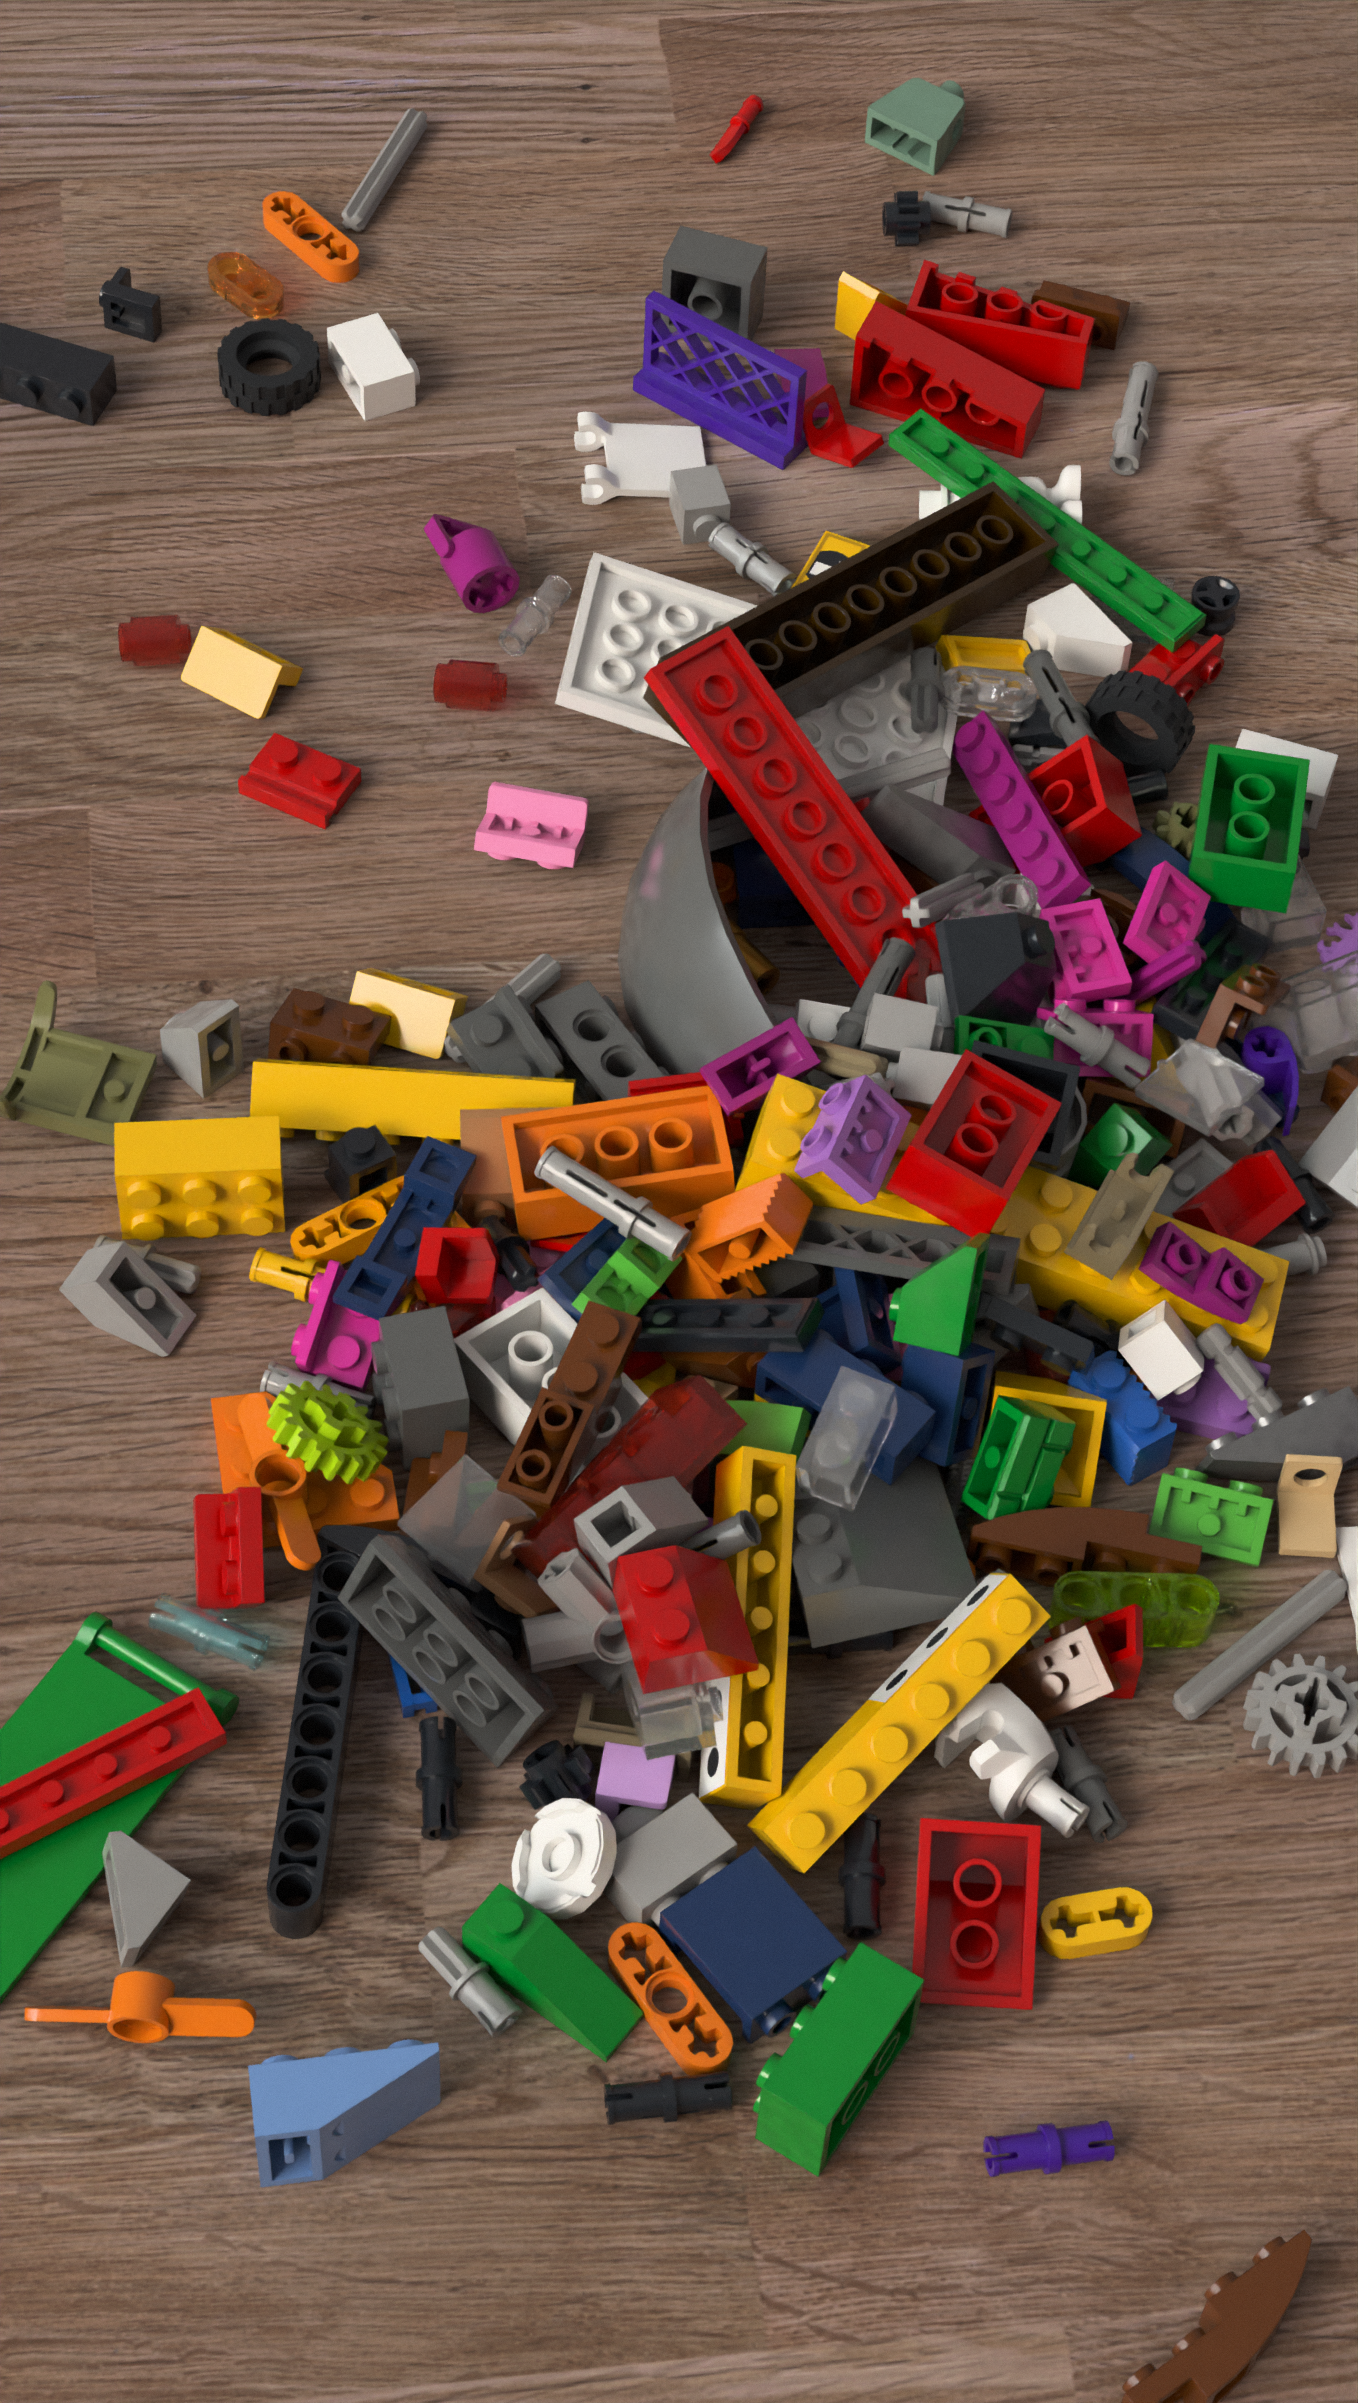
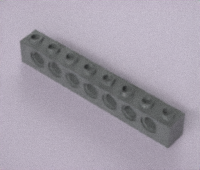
M589 980L535 1005V1025L545 1039H551L558 1047L563 1059L562 1066L564 1071L562 1074L566 1079H576L575 1091L585 1104L627 1098L628 1081L670 1076L664 1067H657L647 1055L645 1045L638 1033L633 1030L629 1032L621 1022L612 1000L606 995L601 996ZM733 1164L734 1183L736 1188L740 1172ZM787 1254L785 1258L779 1257L777 1261L771 1260L769 1265L763 1263L761 1268L756 1266L754 1268L755 1274L767 1292L764 1298H814L817 1296L818 1283L821 1278L818 1264L787 1259Z

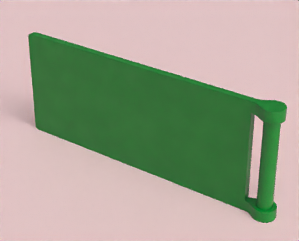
M93 1612L86 1618L71 1645L0 1729V1787L166 1704L90 1658L89 1654L98 1648L104 1649L180 1696L199 1687L222 1727L235 1714L240 1698L225 1688H221L218 1691L114 1629L111 1619L99 1612ZM192 1762L0 1859V2004L105 1873L102 1851L108 1833L122 1831L132 1838Z

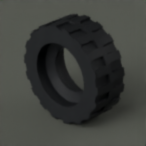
M262 318L259 321L253 322L251 320L245 322L240 327L236 326L230 330L228 336H224L221 340V347H218L217 352L219 383L224 397L228 398L230 403L236 408L240 407L244 409V412L250 414L258 413L260 416H269L270 414H278L279 416L287 414V412L292 410L297 411L301 409L302 405L310 403L314 399L315 392L318 393L321 381L319 345L317 341L313 340V335L309 331L303 330L302 326L296 323H289L283 319L270 320L269 318ZM268 358L281 359L292 364L291 370L271 376L254 374L247 371L246 367L254 361Z
M1126 670L1118 671L1115 675L1111 673L1100 682L1085 705L1090 715L1089 725L1092 731L1098 737L1101 746L1122 762L1127 777L1152 772L1156 769H1162L1164 775L1165 773L1169 774L1174 770L1193 740L1192 737L1195 733V726L1193 725L1194 716L1192 711H1189L1187 702L1175 692L1173 687L1169 684H1164L1153 675L1148 676L1143 674V672L1135 670L1133 672H1127ZM1123 711L1141 718L1153 728L1158 739H1148L1132 732L1121 722L1116 712Z

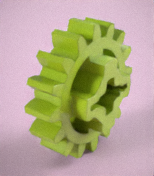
M304 1381L300 1388L293 1383H289L285 1391H280L268 1411L271 1416L266 1423L267 1427L276 1431L272 1438L273 1441L278 1444L287 1445L290 1449L286 1456L289 1459L301 1458L305 1463L306 1471L317 1473L318 1469L322 1470L326 1480L332 1481L337 1474L347 1484H352L356 1477L365 1482L372 1473L375 1474L388 1452L384 1449L389 1442L388 1437L378 1433L382 1424L379 1421L368 1420L365 1416L369 1409L366 1406L355 1407L356 1401L347 1393L339 1392L337 1396L333 1395L329 1385L324 1384L321 1390H316L309 1381Z

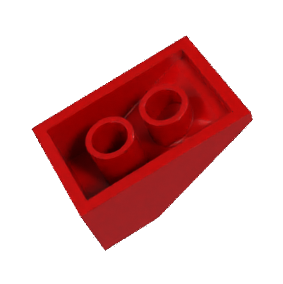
M1085 735L1027 774L1081 867L1104 861L1142 836L1122 762L1089 735ZM983 805L969 813V817L995 827ZM1010 853L1009 855L1016 871L999 889L1019 884L1021 872Z
M966 1049L908 1146L886 1189L970 1237L980 1232L989 1234L1062 1103Z
M920 1818L912 1973L924 1979L920 2003L1033 2009L1041 1825Z

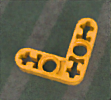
M404 1175L392 1179L297 1227L292 1233L290 1240L293 1259L304 1262L307 1258L319 1261L320 1267L326 1269L330 1259L344 1264L356 1258L357 1255L364 1254L401 1193L404 1185ZM454 1211L447 1226L448 1228H471L456 1211ZM369 1218L376 1221L373 1226L367 1229L357 1230L350 1227L353 1222L360 1219Z

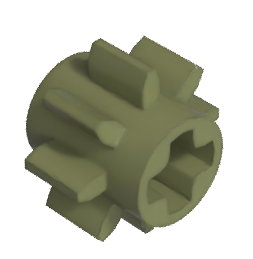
M1175 801L1169 813L1163 810L1158 811L1151 827L1156 831V836L1190 862L1198 806L1192 803L1179 804Z

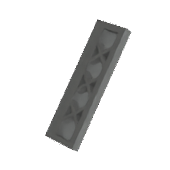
M813 1205L812 1212L793 1255L788 1254L787 1259L911 1279L917 1272L972 1237L953 1227ZM990 1234L991 1238L981 1291L1004 1295L1013 1294L1017 1281L1021 1238Z

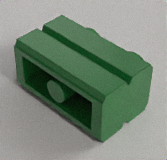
M998 1395L961 1496V1501L989 1520L1029 1510L1046 1509L1052 1502L1054 1496L1053 1485L1063 1458L1069 1454L1072 1448L1073 1431L1076 1422L1046 1403L1026 1399L1023 1401L1019 1398Z

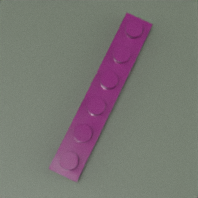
M982 710L973 720L964 724L954 736L952 752L1041 909L1072 904L1092 884L996 720Z

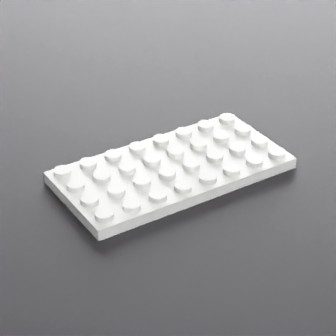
M594 552L588 566L555 704L690 747L643 699L648 686L644 676L651 668L657 665L660 657L757 607V605ZM910 655L794 720L836 780L936 748H943L949 759H951L963 682H950L944 666H941L940 680L945 687V694L938 706V728L931 734L925 731L917 734L911 728V702L905 694L906 685L911 680ZM947 777L905 791L943 806Z

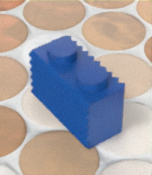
M1109 1350L1094 1359L1086 1376L1073 1370L1067 1382L1069 1383L1068 1386L1107 1400L1099 1451L1128 1486H1133L1167 1467L1177 1423L1169 1422L1171 1415L1163 1414L1164 1407L1156 1406L1157 1399L1149 1398L1150 1391L1143 1390L1144 1383L1136 1382L1137 1375L1129 1374L1130 1367L1123 1366L1124 1360L1116 1358V1351Z

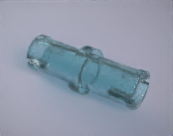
M162 1593L157 1599L154 1607L171 1613L176 1618L174 1620L160 1613L151 1612L148 1623L149 1628L158 1629L194 1644V1650L205 1656L211 1651L243 1664L253 1671L258 1669L264 1656L244 1649L243 1644L258 1650L267 1651L270 1636L224 1619L222 1611L214 1608L206 1612L172 1598L166 1593Z

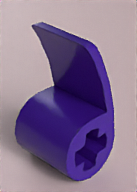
M1269 1026L1257 1027L1246 1034L1240 1059L1247 1069L1246 1075L1266 1095L1282 1092L1285 1106L1282 1137L1287 1136L1290 1133L1299 1095V1073L1296 1057L1290 1040L1285 1033Z

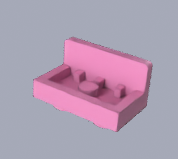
M493 782L489 787L486 814L476 831L474 850L488 852L489 856L498 860L521 858L537 861L540 866L548 869L573 868L584 846L589 801L586 798Z

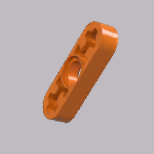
M279 191L268 195L262 203L264 227L320 276L330 282L344 283L351 281L358 275L359 249L356 244L299 196L291 192ZM310 233L322 236L317 240H304L300 238L302 235Z
M638 1922L627 1923L617 1928L611 1935L608 1944L609 1970L628 1997L644 2012L645 2020L681 2069L688 2075L726 2070L732 2055L733 2038L731 2031L657 1931L649 1925ZM631 1945L636 1951L647 1948L645 1963L652 1975L646 1982L645 1969L634 1957L624 1960L625 1946ZM663 1988H675L685 1995L687 2004L679 2012L664 2013L655 2007L652 1998L657 1991ZM694 2018V2031L700 2040L705 2044L713 2041L716 2042L715 2056L711 2058L704 2051L693 2054L694 2036L687 2026Z

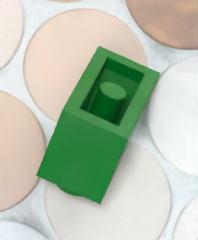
M1114 1103L1079 1144L1067 1180L1083 1186L1099 1187L1110 1169L1116 1171L1123 1158L1130 1153H1137L1139 1155L1134 1169L1139 1174L1146 1176L1173 1144L1136 1110Z
M981 1232L917 1272L902 1288H896L889 1309V1320L896 1322L893 1341L959 1356L973 1340L991 1238L990 1234Z

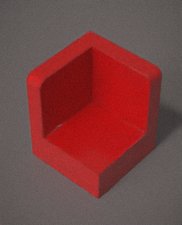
M423 1227L415 1277L428 1303L489 1304L494 1296L500 1255L489 1230L486 1228Z

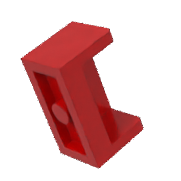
M1266 1150L1240 1158L1171 1214L1176 1220L1252 1247L1302 1207L1306 1201L1277 1154L1273 1150Z

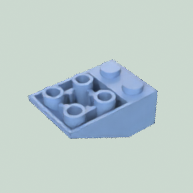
M402 2040L391 2044L387 2049L363 2052L357 2048L343 2047L331 2050L323 2057L298 2059L291 2055H278L264 2060L261 2064L249 2065L260 2187L324 2180L440 2104L438 2042L424 2044L418 2040Z

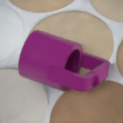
M433 514L425 525L424 531L440 556V564L465 607L474 613H487L507 604L519 588L520 577L494 533L480 526Z

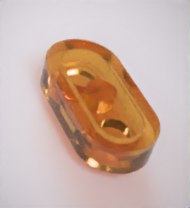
M223 252L217 254L209 261L207 270L210 288L245 315L261 320L262 318L274 317L283 310L284 288L282 283L244 254Z

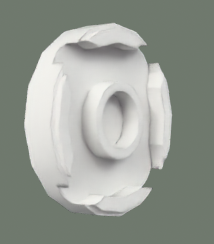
M562 1798L544 1806L534 1816L540 1820L533 1826L531 1832L524 1829L517 1841L512 1861L513 1887L517 1895L550 1919H568L584 1912L600 1897L612 1876L617 1855L616 1832L607 1814L581 1799Z

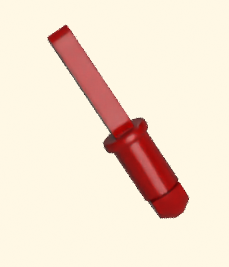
M755 94L749 96L743 102V106L737 115L731 118L730 126L710 153V157L716 164L725 158L743 134L749 132L750 125L764 108L761 97Z

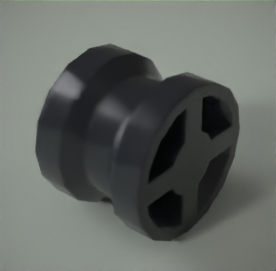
M1207 576L1198 580L1193 586L1191 604L1206 614L1205 625L1197 632L1198 634L1207 637H1213L1215 634L1223 636L1232 630L1236 618L1235 610L1239 604L1240 591L1236 584L1229 579L1221 576Z

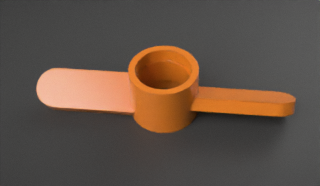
M251 1393L240 1402L237 1410L238 1419L253 1461L249 1470L250 1487H261L262 1518L275 1523L289 1563L300 1570H312L321 1558V1551L306 1510L309 1496L305 1463L301 1458L289 1459L286 1456L288 1452L286 1445L273 1441L272 1438L276 1431L267 1427L266 1424L271 1416L268 1411L272 1404L262 1394ZM274 1481H288L295 1484L284 1491H270L263 1488Z
M131 1971L122 1973L114 1979L110 2007L27 2006L25 2007L24 2020L107 2023L108 2031L119 2039L134 2043H155L166 2039L168 2036L244 2037L252 2032L257 2014L250 2003L241 1999L174 1998L175 1985L170 1979L156 1973Z

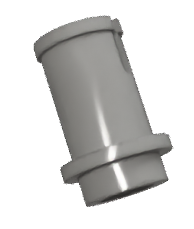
M1307 1233L1299 1234L1297 1241L1264 1250L1258 1249L1290 1261L1286 1277L1306 1272L1309 1276L1318 1273L1319 1268L1325 1267L1327 1264L1324 1244L1317 1235L1310 1237Z

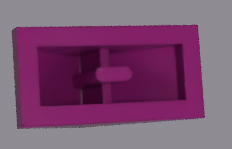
M793 1017L704 1065L699 1071L727 1116L761 1108L777 1073L800 1081L818 1067L821 1061Z

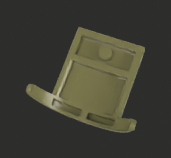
M43 981L38 989L32 1020L20 1057L6 1088L0 1095V1117L114 1146V1123L135 1121L156 1071L157 1055L54 1028L58 996L57 986L51 981Z

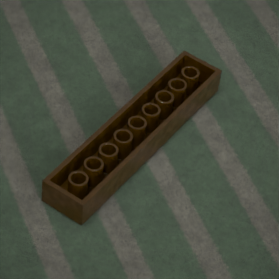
M993 481L660 657L657 665L729 626L789 713L796 719L906 658L918 648L925 647L940 639L941 635L951 633L1039 584L1059 544ZM648 685L643 699L692 748Z

